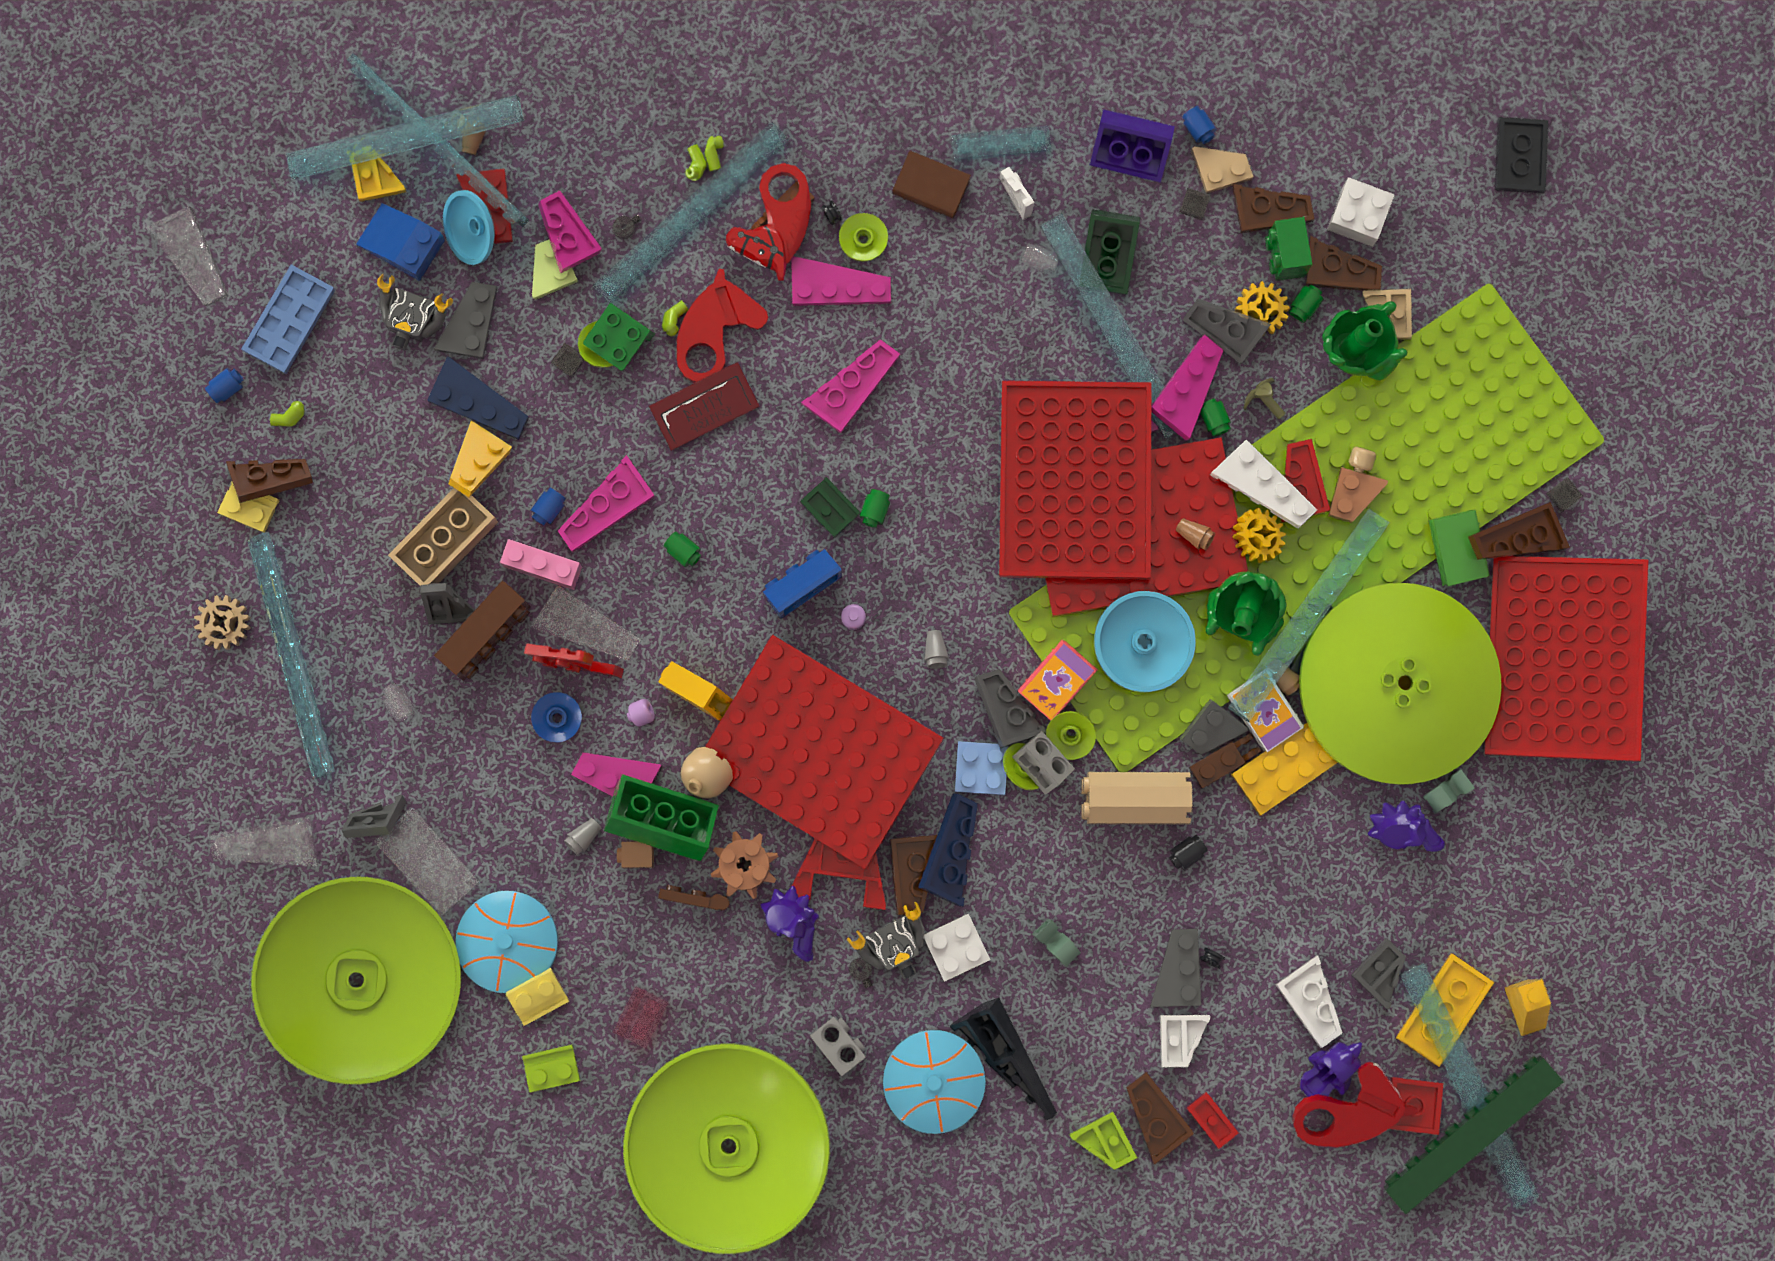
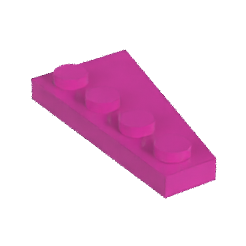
M795 256L791 259L793 306L891 303L890 277Z
M626 455L621 460V463L609 473L604 482L590 494L585 503L562 525L558 532L573 553L653 499L655 495Z

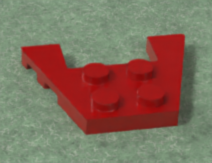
M526 644L524 654L533 657V662L543 664V666L557 669L559 666L571 672L580 673V670L621 679L624 671L623 668L617 665L593 661L594 655L586 651L577 650L574 652L566 648L559 650L553 649L550 646Z
M814 839L792 884L796 888L798 897L809 895V900L811 899L814 874L865 880L866 888L863 907L886 910L876 854L867 869H864L819 840Z

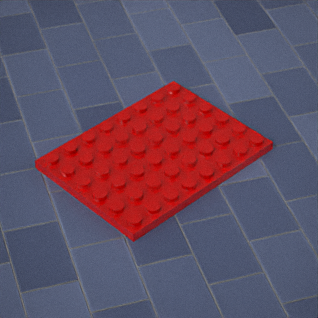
M1002 381L1000 578L1151 579V382Z
M1222 437L1151 450V579L1045 578L1052 617L1104 609L1120 597L1133 592L1151 591L1173 597L1218 588L1231 575L1248 571L1246 557L1241 555L1243 549L1242 547H1235L1239 541L1233 538V535L1238 533V531L1233 529V526L1238 524V517L1232 488L1219 478L1217 480L1210 475L1226 459ZM1183 518L1211 527V531L1215 532V537L1207 550L1202 548L1198 550L1180 533L1176 532V528Z
M1522 556L1493 558L1490 639L1495 648L1500 666L1501 697L1494 724L1485 739V755L1641 762L1648 559Z
M772 635L705 747L714 749L718 752L716 756L721 760L725 758L728 761L733 774V779L729 786L862 868L867 869L945 738Z

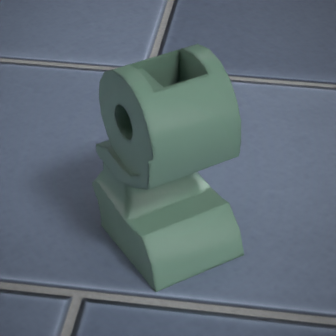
M1459 769L1449 776L1447 781H1442L1426 793L1423 798L1431 805L1432 811L1437 813L1455 802L1459 795L1467 794L1475 789V787L1462 769Z
M1047 918L1032 935L1040 943H1043L1046 949L1065 967H1068L1081 952L1065 934L1057 930L1058 926L1051 919Z

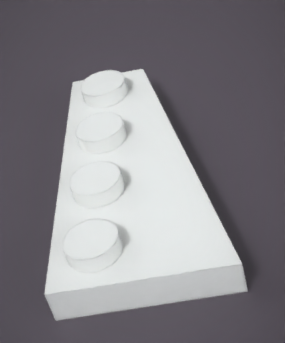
M1247 440L1210 474L1217 480L1219 478L1227 483L1235 491H1240L1251 498L1250 500L1258 505L1261 504L1270 509L1271 513L1298 529L1317 511Z

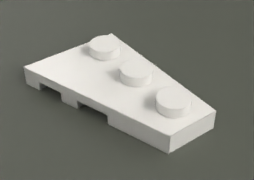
M1316 955L1278 982L1276 986L1318 1046L1322 1048L1341 1035L1342 1030L1329 995L1328 985L1320 966L1319 956Z

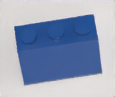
M825 549L821 552L815 550L806 557L807 562L801 566H798V564L793 565L785 572V577L779 581L775 578L764 586L766 590L763 591V595L780 619L842 577V569Z

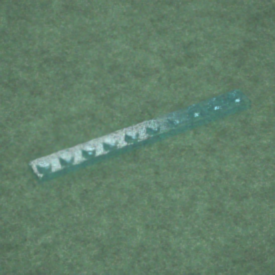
M354 53L347 59L353 66L351 71L359 79L362 80L365 77L370 82L367 86L377 96L382 93L387 98L384 103L394 112L398 109L403 114L401 119L412 128L415 125L420 130L418 135L427 144L432 141L437 146L434 150L444 160L447 158L451 159L454 162L451 167L461 176L466 174L471 179L468 183L477 192L483 190L488 195L485 199L495 209L500 206L505 211L502 216L512 225L518 223L522 227L527 224L529 219L362 59Z
M513 95L287 153L290 178L298 179L524 121L519 96Z
M771 122L593 285V288L608 303H613L789 142L787 136Z
M1061 213L1042 224L1040 228L1130 381L1151 382L1152 405L1164 386L1067 220ZM1151 412V417L1164 439L1176 433Z
M1368 509L1228 708L1247 722L1252 719L1390 522L1371 509Z
M269 532L260 533L247 542L312 779H318L335 772L333 759L329 752L327 737L320 719V711L317 708L313 686L310 683L307 672V664L302 654L294 617L288 603L287 591L283 585L281 570L274 552V544L271 541Z
M1421 963L1400 973L1404 985L1415 1007L1418 1009L1419 1015L1426 1025V1029L1431 1039H1433L1439 1055L1443 1059V1064L1466 1110H1469L1474 1105L1478 1108L1485 1102L1483 1098L1488 1094V1091L1425 964ZM1506 1130L1485 1149L1514 1207H1518L1539 1195Z

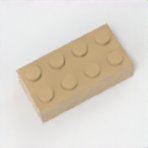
M453 488L388 556L420 586L433 583L439 584L488 534L498 521L472 495L467 497Z

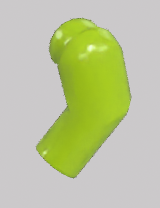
M720 135L716 137L711 136L706 144L705 156L709 171L721 168L716 150L724 147L723 139Z
M698 144L692 145L687 149L692 163L689 169H686L685 174L692 181L700 179L707 166V162Z
M682 300L664 313L662 329L666 331L668 336H674L679 332V328L676 326L677 318L688 311L687 306Z
M294 401L284 414H271L270 425L295 426L304 416V404L300 401Z

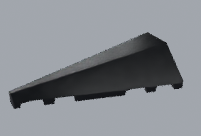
M1000 998L982 1003L950 1025L954 1032L959 1029L968 1038L967 1042L972 1047L976 1045L986 1056L985 1062L1012 1088L1018 1086L1027 1095L1025 1101L1028 1104L1035 1102L1045 1113L1043 1116L1045 1120L1052 1119L1057 1112Z

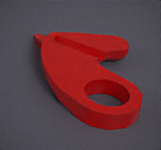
M719 268L714 282L693 302L678 332V369L685 379L694 383L725 367L726 360L723 344V328L725 326L746 325L752 329L760 330L768 321V313L761 305L739 287L725 280L724 269ZM696 346H708L716 354V363L708 372L697 373L692 371L687 365V354Z

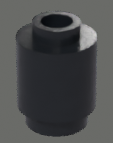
M1194 835L1192 838L1189 836L1170 850L1172 855L1169 859L1176 869L1182 868L1185 871L1202 859L1208 849L1197 835Z

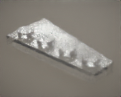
M187 206L146 226V229L154 236L158 245L166 252L173 265L181 272L185 281L203 305L209 306L229 296L193 208Z
M556 586L531 626L532 629L625 660H630L642 641L640 637L560 586Z
M310 816L209 834L213 860L319 867Z

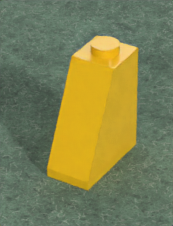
M673 661L663 670L658 681L666 689L718 721H721L733 701L732 698L718 687Z
M1528 979L1504 987L1521 1036L1545 1029L1551 1002L1543 980Z

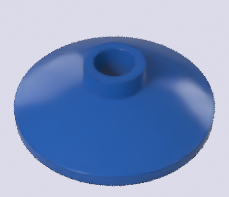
M553 692L544 695L536 702L532 710L531 721L535 732L541 738L549 742L559 743L569 740L578 732L582 722V713L578 703L571 696L565 693ZM555 714H561V722L555 723L553 721V716Z

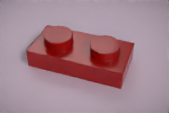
M1207 1092L1203 1093L1186 1107L1218 1149L1239 1133Z

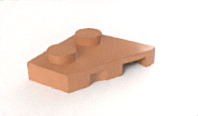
M1341 468L1328 517L1352 523L1387 485L1388 480Z

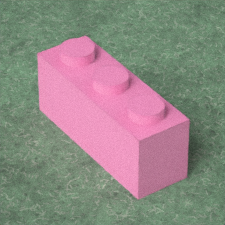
M510 539L506 543L500 560L501 565L505 568L571 590L575 589L582 569L579 562Z

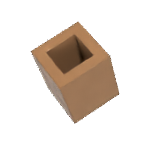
M621 842V848H617V863H621L622 868H654V847L640 842Z

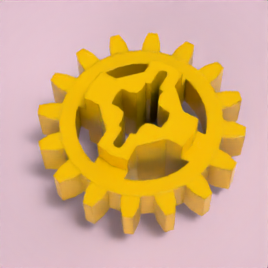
M1263 281L1260 282L1258 288L1252 283L1249 287L1250 292L1244 288L1241 292L1243 297L1237 298L1236 302L1240 305L1236 306L1235 311L1267 323L1269 316H1275L1276 314V319L1270 322L1271 325L1267 329L1272 335L1275 332V327L1281 329L1283 326L1281 321H1286L1288 318L1284 313L1290 309V306L1284 305L1288 298L1287 296L1280 297L1282 289L1274 291L1273 283L1268 288L1265 287ZM1252 296H1257L1254 302L1247 303ZM1260 303L1263 305V309H1267L1264 315L1261 309L1258 308Z
M1257 508L1253 511L1250 509L1243 513L1244 515L1237 518L1238 524L1234 525L1233 529L1238 531V533L1233 535V538L1238 539L1239 543L1235 547H1242V556L1249 554V561L1252 562L1257 559L1258 563H1262L1264 561L1268 562L1281 554L1280 548L1285 546V542L1281 538L1286 536V533L1280 532L1279 528L1283 524L1275 522L1277 519L1276 515L1270 517L1269 510L1261 512V509Z

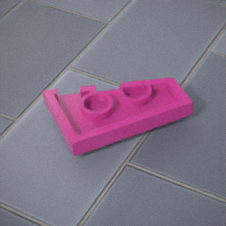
M561 191L540 200L538 204L560 274L600 254L602 248Z
M582 753L571 775L613 797L615 787L622 774L653 784L662 765Z

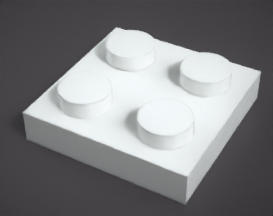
M969 914L924 934V940L944 982L990 960Z

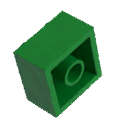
M1298 217L1274 221L1271 229H1269L1268 236H1265L1267 251L1271 250L1272 260H1269L1271 275L1275 274L1276 281L1305 277L1313 265L1305 218Z

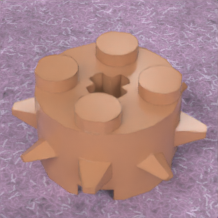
M735 831L732 835V843L728 844L725 848L714 847L713 851L720 859L719 868L711 873V877L723 878L728 883L727 896H732L737 890H747L750 896L755 899L757 898V887L762 885L763 882L775 883L776 879L769 870L770 862L778 857V853L765 851L761 846L762 834L759 833L752 840L742 839ZM743 858L746 861H751V866H748L749 870L746 872L742 868L738 869V864L741 863L740 860Z

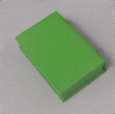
M1468 510L1428 520L1442 586H1452L1490 576L1487 565L1488 561L1486 559L1477 560L1468 536L1480 532V523L1477 519L1476 510Z

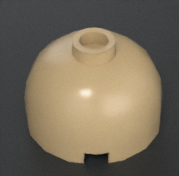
M707 747L696 748L683 762L681 780L685 788L696 797L703 799L714 798L725 791L733 779L732 769L725 758L721 760L716 756L718 752L714 749Z

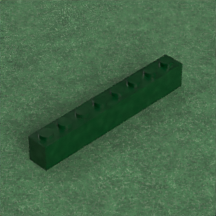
M1541 1055L1537 1058L1535 1056L1529 1058L1523 1064L1524 1069L1520 1073L1516 1074L1514 1072L1503 1081L1505 1085L1498 1091L1496 1089L1491 1090L1483 1098L1485 1100L1483 1104L1478 1108L1474 1105L1464 1113V1120L1459 1124L1454 1122L1444 1130L1446 1135L1440 1140L1435 1138L1424 1147L1426 1151L1421 1156L1417 1157V1155H1414L1404 1164L1406 1168L1399 1174L1394 1172L1385 1180V1191L1405 1215L1564 1083L1562 1078Z

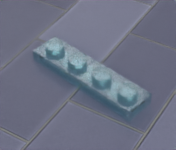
M1049 125L951 136L954 161L1051 152Z

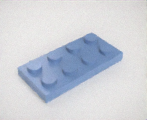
M290 265L241 348L242 351L287 374L334 294L335 288Z

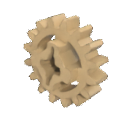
M216 595L214 598L215 602L212 603L207 599L205 600L206 608L198 607L202 614L201 616H194V619L200 621V624L194 626V629L202 631L198 638L201 640L206 639L205 645L210 647L214 643V648L220 650L222 645L225 649L230 650V643L239 646L238 638H247L243 631L251 628L245 624V621L251 618L249 615H243L247 608L245 606L238 607L240 604L239 600L234 599L231 602V597L225 595L222 601ZM219 607H230L232 610L224 612ZM210 615V620H209V623L207 624V619H208V616ZM218 615L225 619L224 624L226 629L219 626L221 623L219 621L220 618L218 617ZM238 621V626H237V629H236V631H235V630H234L235 622ZM221 633L224 636H226V638L217 639L212 636H216L217 634Z

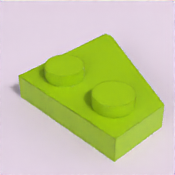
M1113 1111L1069 1134L1073 1140L1114 1170L1137 1158Z

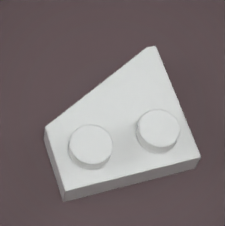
M1160 1015L1161 1067H1188L1193 1053L1202 1038L1203 1031L1210 1021V1015Z

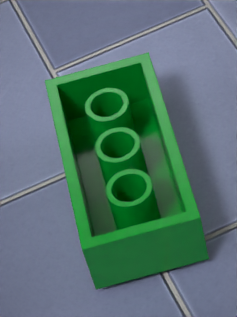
M622 774L614 790L604 831L701 862L709 848L719 805Z

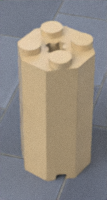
M1088 772L1087 777L1081 779V794H1086V802L1081 805V818L1087 819V824H1190L1191 818H1186L1187 812H1192L1191 782H1186V779L1190 778V772Z

